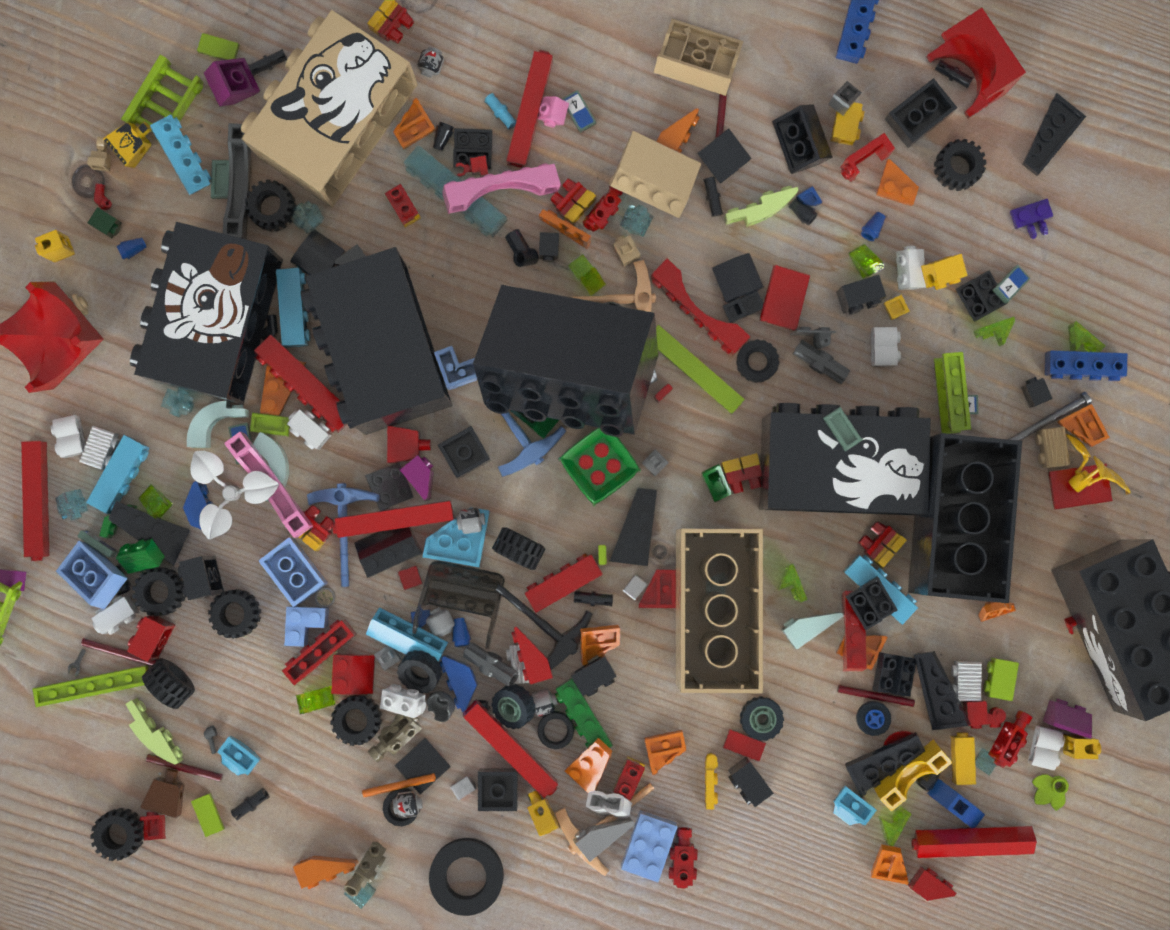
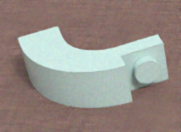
M219 401L207 405L195 415L190 423L187 433V447L211 448V432L215 424L224 418H249V410L244 409L243 405H232V408H230V402Z
M259 432L253 445L267 460L269 467L285 487L289 477L287 455L276 440Z

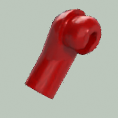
M95 184L94 202L102 210H109L112 202L104 195L105 185Z

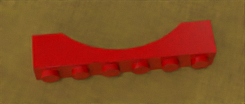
M668 258L651 274L652 284L658 289L662 288L666 292L665 296L671 302L676 301L680 305L679 309L685 315L690 314L694 318L693 322L699 328L703 327L708 331L707 336L714 342L717 340L722 345L721 349L729 355L731 353L734 355L751 337L738 324L719 321L702 312L687 294L682 281L681 270Z

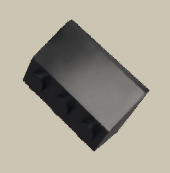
M814 104L800 105L772 121L791 174L817 166L833 158Z
M411 527L376 532L355 542L359 561L367 578L423 554Z

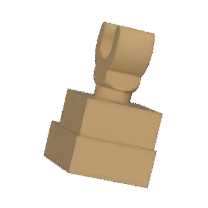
M97 137V151H91L87 164L93 170L110 171L111 156L105 152L108 145L103 140L104 137Z

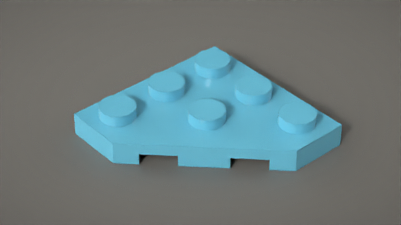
M479 509L480 514L484 513L485 525H482L480 532L464 534L462 530H458L456 517L431 534L425 540L423 558L480 567L490 511Z

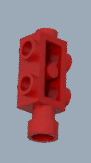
M609 186L608 192L600 198L583 220L584 227L592 232L599 228L601 230L604 229L609 223L607 220L609 216H613L619 210L618 205L622 200L618 196H621L624 192Z
M1018 710L1014 723L1005 721L988 754L994 759V763L1002 768L1005 766L1011 767L1018 760L1017 754L1020 748L1024 747L1027 743L1026 737L1028 733L1024 729L1026 725L1030 724L1032 716Z
M678 827V843H674V848H670V860H673V867H669V879H672L673 885H676L677 888L685 889L688 886H693V880L697 879V868H694V860L697 861L698 850L694 848L693 843H690L692 828ZM683 853L688 855L686 859L681 858ZM686 873L687 877L680 878V875Z

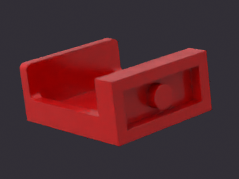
M885 133L881 134L845 159L840 167L842 169L840 170L842 176L850 182L854 181L860 173L856 165L874 153L883 162L891 155L895 147Z

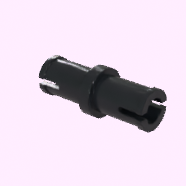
M280 49L269 56L264 55L262 59L248 64L253 76L264 70L273 69V66L281 62L287 61V57L283 49Z
M941 59L935 68V71L947 76L951 82L954 80L967 89L974 78L960 71L959 67L956 66L955 68Z
M715 177L705 178L703 182L706 188V201H709L711 216H720L723 214L720 203L721 194L718 193Z
M575 591L574 603L612 607L613 594H599L596 591H592V593Z
M261 788L251 797H246L244 802L231 810L232 816L239 820L248 812H253L259 804L270 798L268 792Z

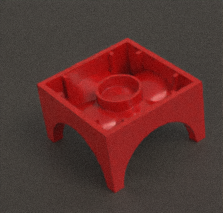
M980 8L943 32L941 36L945 43L926 56L930 63L944 58L955 59L964 63L972 71L977 82V94L972 106L964 112L968 119L1006 95L1026 73L983 8Z
M55 281L29 282L25 287L31 293L27 302L14 315L0 323V345L11 351L24 364L30 375V382L25 386V389L29 393L55 389L104 339Z

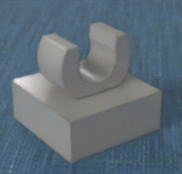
M656 449L642 462L654 476L669 463Z
M389 646L374 654L384 671L401 660L395 649Z

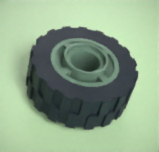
M518 684L510 687L506 685L496 692L491 703L496 719L502 725L512 729H519L527 724L536 712V705L533 697L529 694L530 692Z
M754 697L752 700H748L745 706L742 707L740 724H742L743 730L751 738L758 741H768L771 738H775L780 733L781 728H783V711L770 698ZM760 714L766 715L764 723H758L757 721Z

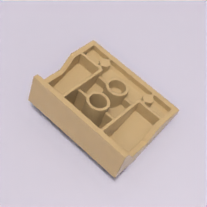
M671 19L662 49L657 57L654 73L726 96L744 41Z
M632 131L623 150L619 165L608 184L680 218L689 199L701 163Z

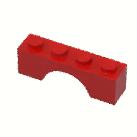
M844 591L842 593V614L844 615L845 624L843 671H864L867 669L866 630L845 597L852 591Z

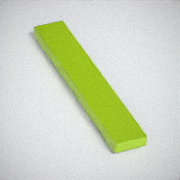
M657 325L658 351L727 411L733 414L745 399L661 326Z
M148 665L32 688L35 706L40 707L143 686L142 676L148 670Z

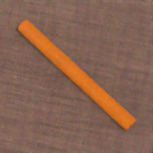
M433 773L362 790L363 797H369L435 781L436 777Z

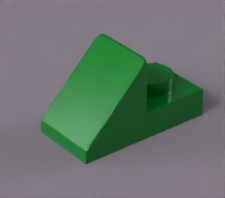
M719 464L701 472V477L706 483L714 502L732 494Z

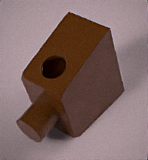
M168 768L164 778H155L140 808L173 818L180 816L184 784L176 781L178 771Z

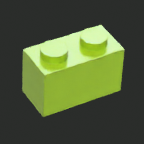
M991 657V661H988L986 668L988 679L985 680L983 686L985 696L1013 701L1019 663Z

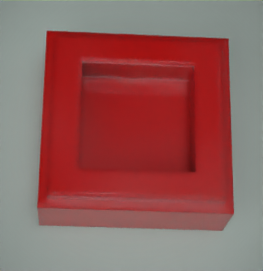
M666 384L655 394L654 399L659 403L673 390L672 386Z
M417 566L398 572L404 590L423 584Z

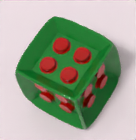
M600 428L590 432L558 458V461L562 462L571 479L593 504V507L621 488L636 473L641 472L633 456L618 437L604 434Z

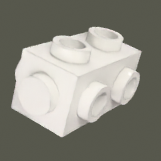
M906 246L904 250L897 251L898 290L926 288L921 269L925 262L924 249H916V246Z
M299 409L297 412L295 410L288 418L290 421L287 425L291 427L289 431L296 437H303L305 439L304 444L310 449L320 450L332 436L328 432L330 429L322 422L318 424L314 420L315 416L310 411Z
M121 595L112 600V605L108 608H100L95 612L96 616L91 619L94 622L93 627L98 633H109V635H112L120 629L119 626L124 622L128 624L136 619L135 615L139 613V610L130 596L122 597Z
M392 684L382 690L380 709L415 718L425 711V695L419 693L418 690L403 689L402 686Z

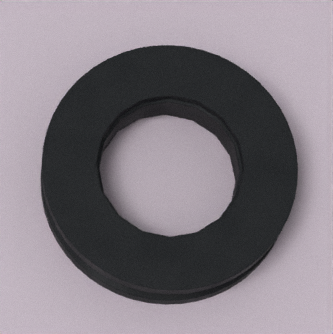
M460 838L446 844L435 856L429 871V886L437 903L446 911L460 916L476 915L488 909L498 898L504 879L503 865L496 851L487 843L475 838ZM470 857L477 860L483 865L486 872L484 887L474 895H460L449 886L447 870L459 858Z

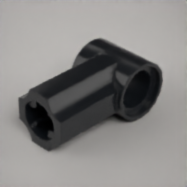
M515 229L505 236L514 253L513 261L516 266H530L538 262V252L528 246L519 229Z

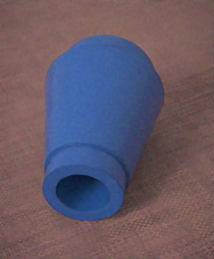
M876 212L862 227V237L868 241L877 239L886 218L885 215Z
M142 237L123 241L117 245L123 260L126 258L129 260L147 248Z
M453 619L455 625L453 627L452 642L455 644V647L468 646L471 637L465 619Z

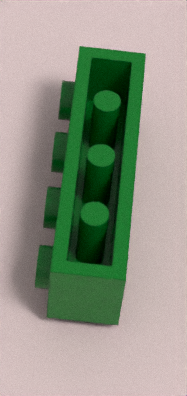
M570 678L557 686L555 696L560 704L564 702L567 709L565 712L570 720H575L577 724L575 726L576 731L580 737L584 735L587 740L585 743L586 747L588 748L597 738L603 741L609 748L612 747V741L586 698L580 693L574 680Z

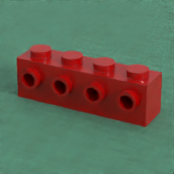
M339 619L329 626L331 630L326 634L324 632L319 634L312 646L308 644L300 651L301 655L296 659L292 657L285 663L287 667L282 672L294 686L299 684L357 635L345 619L341 621Z

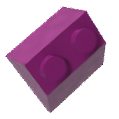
M245 58L214 61L204 72V76L219 107L235 105L260 92Z
M417 455L400 471L424 500L429 501L432 495L434 471L431 468L433 464L427 457L424 456L422 458Z
M1058 698L1056 702L1049 700L1042 722L1091 739L1092 714L1086 712L1087 708L1075 705L1074 708L1067 706V701Z

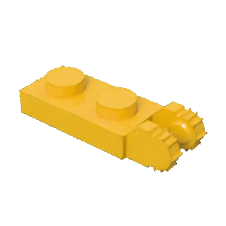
M709 753L705 758V808L714 810V804H718V794L714 792V785L718 784V774L714 773V769L718 766V759L715 754Z

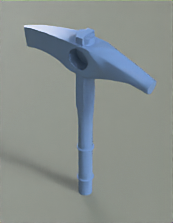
M509 412L501 414L524 448L513 461L498 466L502 477L518 472L533 463L536 466L544 461L542 457L554 447L566 430L560 426L552 435L532 443Z
M339 483L337 488L307 494L309 505L318 502H329L338 505V517L347 516V504L360 500L378 502L380 496L370 491L346 487L345 483ZM341 537L339 554L341 562V587H348L347 537Z

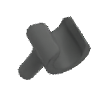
M81 649L75 662L68 666V674L72 668L77 669L75 677L80 674L79 665L86 650Z
M214 725L206 728L204 731V736L209 742L212 754L216 753L213 737L218 734Z

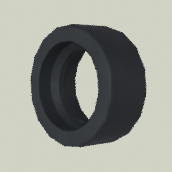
M554 711L544 715L538 725V737L542 744L550 749L564 748L573 738V722L563 712ZM560 719L566 724L567 735L564 739L554 742L546 737L544 729L548 721Z
M409 788L390 792L383 802L382 810L384 817L394 826L403 827L409 825L417 817L397 818L390 809L391 802L397 794L412 791Z

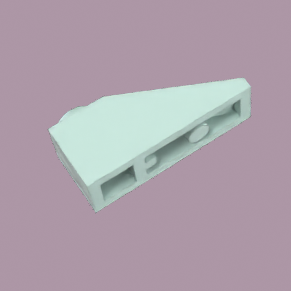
M841 612L797 618L795 620L791 618L783 624L784 628L781 630L795 649H799L844 617Z

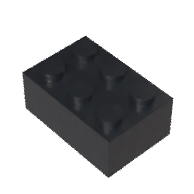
M933 78L889 112L885 120L907 148H909L952 115L958 107Z
M200 556L179 562L178 574L180 578H183L184 586H182V590L188 600L203 599L224 592L216 556Z

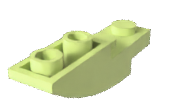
M786 186L776 193L768 191L760 197V205L752 203L747 205L745 209L733 208L728 210V213L724 216L726 225L744 220L746 227L770 218L782 210L799 191L798 187Z
M138 698L126 703L125 705L135 720L129 726L139 740L157 756L170 763L177 764L183 761L181 757L183 756L182 751L172 742L173 737L169 730H165L164 727L156 730V723L151 717H148L145 712L146 706L141 700L139 701Z

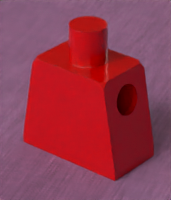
M387 426V463L393 464L410 461L417 455L420 456V451H431V439H420L419 431Z

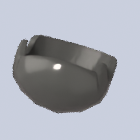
M436 691L431 693L427 699L428 711H432L435 714L434 719L436 721L446 722L450 719L455 711V702L449 694L443 691Z

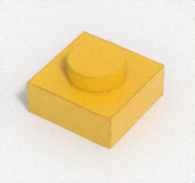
M902 294L883 303L891 320L910 312Z

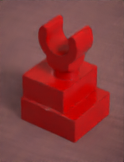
M486 156L470 158V165H464L463 163L455 165V167H462L464 170L463 173H458L457 177H463L465 174L472 173V175L479 174L480 178L488 174Z

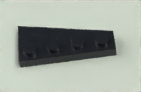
M1056 93L1022 165L1038 176L1086 116Z
M637 489L609 562L648 566L657 490Z
M115 501L108 520L138 541L152 539L164 554V559L172 565H175L190 531L187 528Z
M935 651L915 654L914 658L932 731L971 725Z
M915 732L845 763V766L862 798L872 787L876 788L881 784L880 781L888 775L891 777L902 765L906 766L925 752V749Z

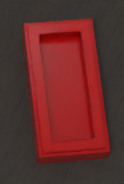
M729 729L723 748L760 761L766 743Z

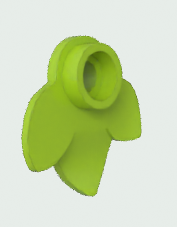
M1043 774L1032 780L1033 785L1038 788L1034 795L1035 804L1045 805L1051 803L1055 811L1064 806L1066 802L1065 793L1069 787L1064 777H1051ZM1060 782V788L1056 789L1055 784Z

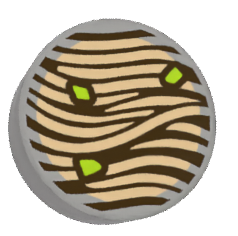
M330 588L319 589L315 595L316 603L321 607L331 606L335 601V593Z

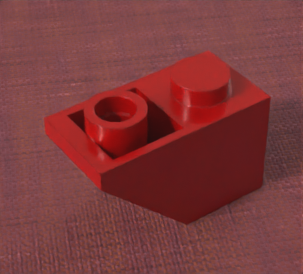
M920 867L908 884L913 891L927 901L954 897L957 894L952 889L954 885L946 879H943V881L939 880L936 877L938 874L929 867L927 869Z

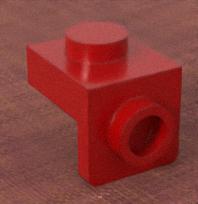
M146 812V816L140 817V821H144V841L166 839L165 815Z

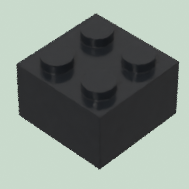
M879 274L844 285L836 292L843 314L849 312V315L860 312L866 306L867 309L877 307L886 297Z
M472 426L438 444L457 479L492 461Z
M605 654L571 673V677L582 696L587 694L588 697L597 693L598 687L602 685L607 687L614 683V678L617 677Z
M747 757L728 770L731 774L728 778L736 789L739 787L742 789L740 794L748 805L752 803L754 807H757L774 794Z
M479 768L478 811H517L518 772L514 768Z

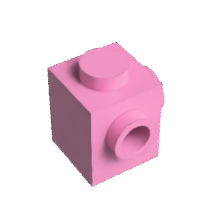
M556 96L543 97L537 119L543 121L545 126L552 128L555 125H564L569 103Z

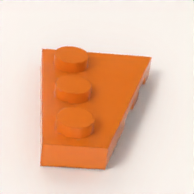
M542 209L539 214L541 221L585 249H588L591 244V235L574 227L569 221L558 218V215L553 211Z
M299 361L305 367L307 362ZM267 366L260 414L280 416L291 392L283 386L284 381L281 378L276 379L269 372L270 368Z

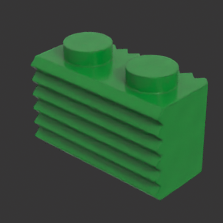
M148 539L147 541L140 540L132 545L129 543L124 544L119 549L116 560L125 568L127 574L159 567L165 556L152 539Z

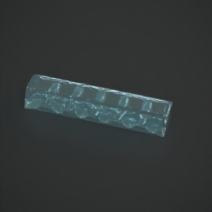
M419 145L404 161L407 167L405 170L413 177L417 175L421 179L420 183L427 189L430 187L436 191L434 194L442 201L444 200L442 194L443 186L450 181H462ZM482 196L473 202L467 210L461 211L465 215L464 218L472 225L476 223L480 227L478 230L485 236L490 235L494 237L507 222V216Z

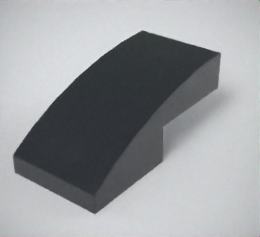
M758 291L722 307L729 322L733 323L761 311L763 302Z

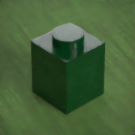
M98 207L87 222L111 239L119 233L122 222Z

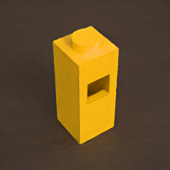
M956 732L955 736H950L952 782L956 785H976L974 737L968 735V732Z

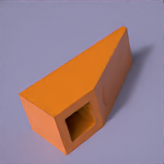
M696 108L662 131L656 142L682 153L680 149L682 143L686 144L691 136V133H689L692 126L695 127L700 119L697 116L699 109Z
M312 856L297 862L293 869L301 889L305 887L311 889L319 885L321 880L325 879L327 882L335 879L338 873L344 872V874L352 872L355 870L354 867L358 864V860Z

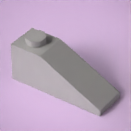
M629 817L591 826L585 830L581 829L578 831L573 841L588 861L591 862L633 827L635 823Z

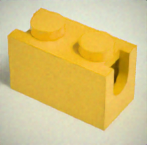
M854 102L844 116L836 111L830 141L852 146L853 142L859 140L861 129H858L859 122L863 121L865 113L862 110L863 104Z
M53 230L35 238L36 243H38L35 245L37 253L54 263L75 255L69 237L58 230Z
M962 254L948 256L921 266L926 288L934 286L935 290L947 287L946 283H949V285L961 282L960 278L968 276Z
M1063 734L1065 737L1063 754L1074 759H1098V754L1101 753V744L1098 739L1093 737L1090 739L1081 735Z

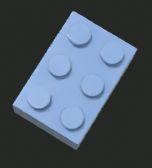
M293 537L287 538L259 560L260 564L293 607L300 605L328 583Z
M82 541L76 543L56 570L89 605L102 609L107 607L128 579L101 552Z
M640 810L621 863V870L659 882L678 827L677 823Z

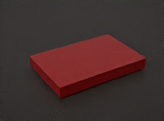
M774 265L759 321L796 331L810 275Z
M1097 465L1085 466L1082 472L1086 470L1090 474L1097 469ZM1078 468L1048 472L1054 510L1113 501L1110 481L1108 479H1101L1090 486H1086L1078 493L1068 482L1076 475L1075 471ZM1099 472L1092 476V478L1095 479L1099 477Z

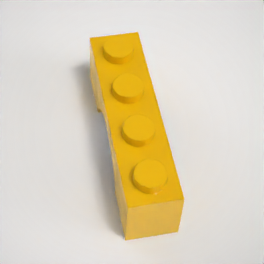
M934 739L924 746L925 752L906 766L902 765L899 767L895 774L891 777L888 775L880 781V785L874 788L880 800L891 812L907 800V792L918 778L926 774L938 775L952 764L947 754Z

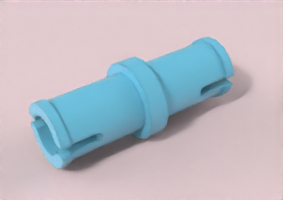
M494 93L489 94L484 102L487 103L493 110L494 116L499 118L508 130L512 129L516 125L517 120L508 112V107L502 105L496 98Z

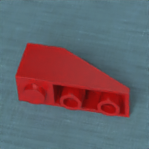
M515 626V631L511 633L514 643L519 644L520 650L517 651L519 661L524 662L525 669L522 670L525 681L529 680L531 685L553 678L547 657Z

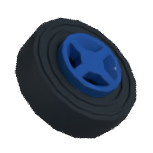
M868 701L858 709L856 723L865 734L879 736L889 729L891 713L883 703Z

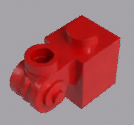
M982 699L981 701H963V709L971 723L969 725L971 729H981L982 725L988 724L990 728H1000L1001 723L1006 719V713L1001 708L992 707L988 713L987 701Z

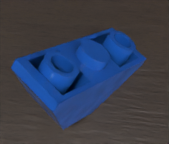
M195 481L191 486L183 509L189 524L201 529V511L208 504L214 503L209 501L207 496L209 491L206 484Z
M447 655L442 656V661L439 663L442 667V672H446L448 675L447 685L450 691L454 690L456 695L454 702L457 709L461 708V711L464 712L468 708L478 685L476 677L470 665Z
M939 778L934 788L927 792L929 796L970 828H976L985 816L976 806Z

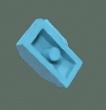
M229 736L217 751L221 755V763L237 776L241 774L249 775L261 760L252 749L232 736Z
M845 785L833 801L835 804L833 813L849 825L860 823L866 826L877 811Z

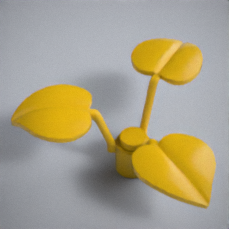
M1066 434V437L1082 454L1084 459L1080 467L1075 471L1076 475L1068 481L1078 493L1086 486H1090L1101 479L1116 482L1125 490L1126 495L1131 493L1122 477L1111 468L1106 467L1096 456H1093L1097 469L1090 474L1086 470L1082 472L1091 455L1080 440ZM1099 472L1100 476L1093 479L1092 476Z

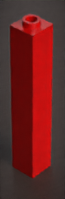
M544 50L534 51L506 160L507 165L521 169L526 167L538 123L539 109L545 95L553 64V55Z
M26 441L21 442L24 557H31V561H43V557L50 556L47 442Z
M447 500L337 517L335 522L332 523L333 533L337 534V538L451 521L454 520L452 501Z
M477 699L463 712V718L543 798L547 795L551 796L557 790V779Z
M1032 826L916 830L915 837L911 840L912 850H916L917 858L1034 854L1037 843Z

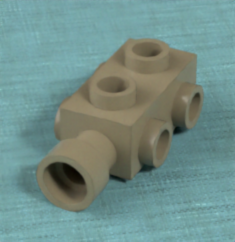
M397 714L395 721L390 726H386L381 730V734L377 737L380 743L368 751L370 756L379 762L384 758V754L387 751L395 755L422 729L418 723L419 718Z
M372 842L354 875L345 884L344 891L348 895L357 896L361 887L364 888L367 882L372 883L377 874L374 870L376 867L381 868L386 859L383 856L386 848L382 847L380 843Z

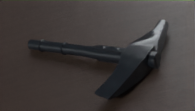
M501 584L495 588L503 598L512 603L556 641L553 650L547 657L551 670L570 654L574 655L577 653V645L581 640V629L587 628L593 613L586 610L583 617L572 628L561 634Z

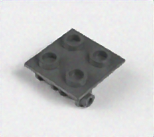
M799 327L790 335L813 336L814 347L821 349L830 345L831 335L836 333V331H830V327H819L815 330H811V327Z
M400 463L365 475L371 491L380 496L379 501L376 502L380 511L414 498L406 477L400 471Z

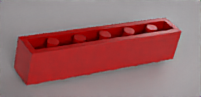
M272 335L267 337L254 350L255 359L262 366L266 364L270 368L269 372L276 379L281 378L284 381L283 386L289 392L294 391L298 395L297 399L304 406L308 404L312 408L311 413L318 419L321 417L326 421L324 425L331 432L336 431L339 433L347 425L342 423L337 410L336 402L340 400Z

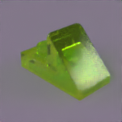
M865 244L848 253L862 278L869 277L885 268L883 261Z
M584 254L568 265L590 296L606 285L597 269L590 264Z
M1015 317L973 331L975 337H982L984 340L993 337L995 334L998 345L1001 346L1006 342L1015 322Z
M1077 321L1070 323L1068 326L1070 351H1076L1082 343L1088 352H1101L1106 346Z
M152 484L138 498L150 516L155 519L162 517L172 506V502Z
M788 564L777 590L792 585L790 591L793 599H797L800 603L808 599L794 564Z
M327 686L296 695L299 713L305 714L335 705L334 696L331 694L332 687Z
M903 807L895 811L892 816V823L878 816L885 842L889 846H894L912 814Z

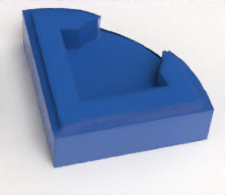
M813 186L796 196L797 200L808 206L822 204V200Z
M430 609L411 612L412 624L419 628L425 626L427 623L426 619L430 616Z

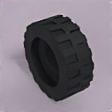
M759 339L745 344L737 354L736 361L737 369L741 376L754 383H761L770 379L778 370L780 363L777 349L771 343ZM761 352L766 356L767 365L764 369L757 371L749 366L748 359L752 353Z
M421 650L408 652L397 668L398 679L407 689L418 690L421 694L433 691L442 676V667L439 661L434 656ZM417 666L427 672L428 677L423 678L416 675L411 670V667Z

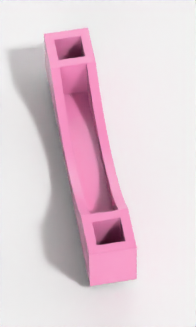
M545 163L538 167H524L513 172L508 170L497 175L487 174L482 178L475 179L471 177L461 182L450 181L443 186L442 194L447 212L450 214L467 210L478 198L495 190L508 188L522 189L542 196L558 192L561 183L555 164L548 165Z
M239 432L224 443L247 473L260 471L279 483L277 490L268 500L293 538H298L313 527L245 433Z

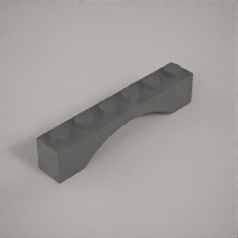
M229 123V190L223 218V234L247 240L248 212L245 210V206H247L245 198L249 197L247 192L250 188L251 149L242 140L245 134L241 131L242 124Z

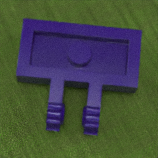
M1048 198L1010 211L1015 229L1026 226L1031 239L1037 237L1034 223H1038L1042 235L1048 234V228L1044 220L1053 217Z

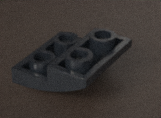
M454 128L453 168H462L455 167L457 163L470 165V158L486 156L487 168L491 169L493 129Z
M730 128L697 153L720 184L752 159Z
M313 229L297 249L290 262L308 275H312L333 268L335 260L343 255L345 250Z
M750 253L712 267L727 303L764 288Z
M990 270L955 289L974 322L1006 305L992 290L997 285V282Z
M878 576L845 596L865 630L870 629L883 621L882 619L898 611Z
M879 652L872 690L910 697L916 668L915 658Z
M426 738L395 765L406 780L433 773L437 780L451 767ZM435 781L416 785L413 788L419 794H422Z

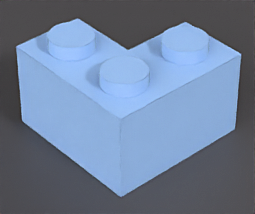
M453 346L434 352L448 390L477 381L473 366L475 358L459 363Z
M286 607L284 646H307L309 627H328L329 608Z

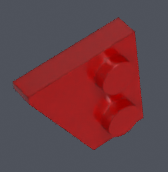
M656 569L639 603V608H676V570Z

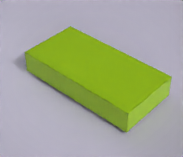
M202 33L197 52L222 60L236 59L240 45L233 41Z
M252 413L250 432L289 436L290 426L287 425L290 421L289 417Z
M598 545L599 565L607 564L605 545Z
M211 793L191 801L205 837L225 829Z

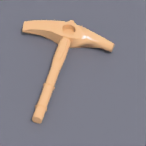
M644 260L633 262L637 274L635 294L571 297L598 303H635L637 310L651 312L652 303L656 301L655 293H651L649 275Z
M651 783L629 800L632 803L631 807L645 796L647 797L655 789ZM565 807L555 812L558 823L570 843L568 846L570 852L573 854L577 852L583 860L605 876L609 869L602 864L599 858L595 857L589 862L574 843L575 834L580 829L571 822ZM610 814L596 825L615 821L617 817Z

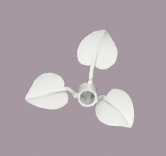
M195 451L193 453L190 469L195 481L207 484L214 479L224 487L222 495L225 501L219 507L214 504H208L200 514L201 530L210 540L226 533L232 525L231 513L226 509H222L229 501L238 500L242 492H245L244 496L247 502L259 504L269 499L279 486L278 482L260 471L248 473L243 480L244 488L242 489L227 485L216 477L224 471L223 462L218 456L208 451Z

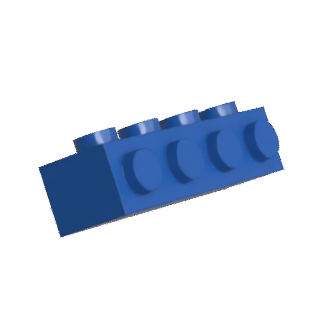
M850 0L836 59L857 64L860 58H864L866 47H863L864 42L869 39L871 29H868L869 23L874 21L876 11H873L874 4L878 5L879 0Z
M1051 350L1045 353V376H1051V379H1063V376H1070V380H1082V377H1089L1091 381H1100L1101 378H1108V381H1120V378L1127 377L1128 353Z

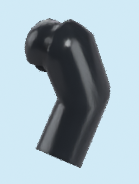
M267 315L268 326L260 332V337L263 340L270 335L274 337L278 333L276 315Z

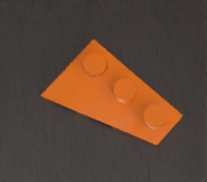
M597 738L565 769V772L587 793L597 791L613 751Z

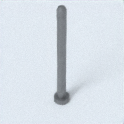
M1085 391L1082 392L1080 398L1008 440L1021 441L1083 404L1089 405L1092 403L1090 396Z

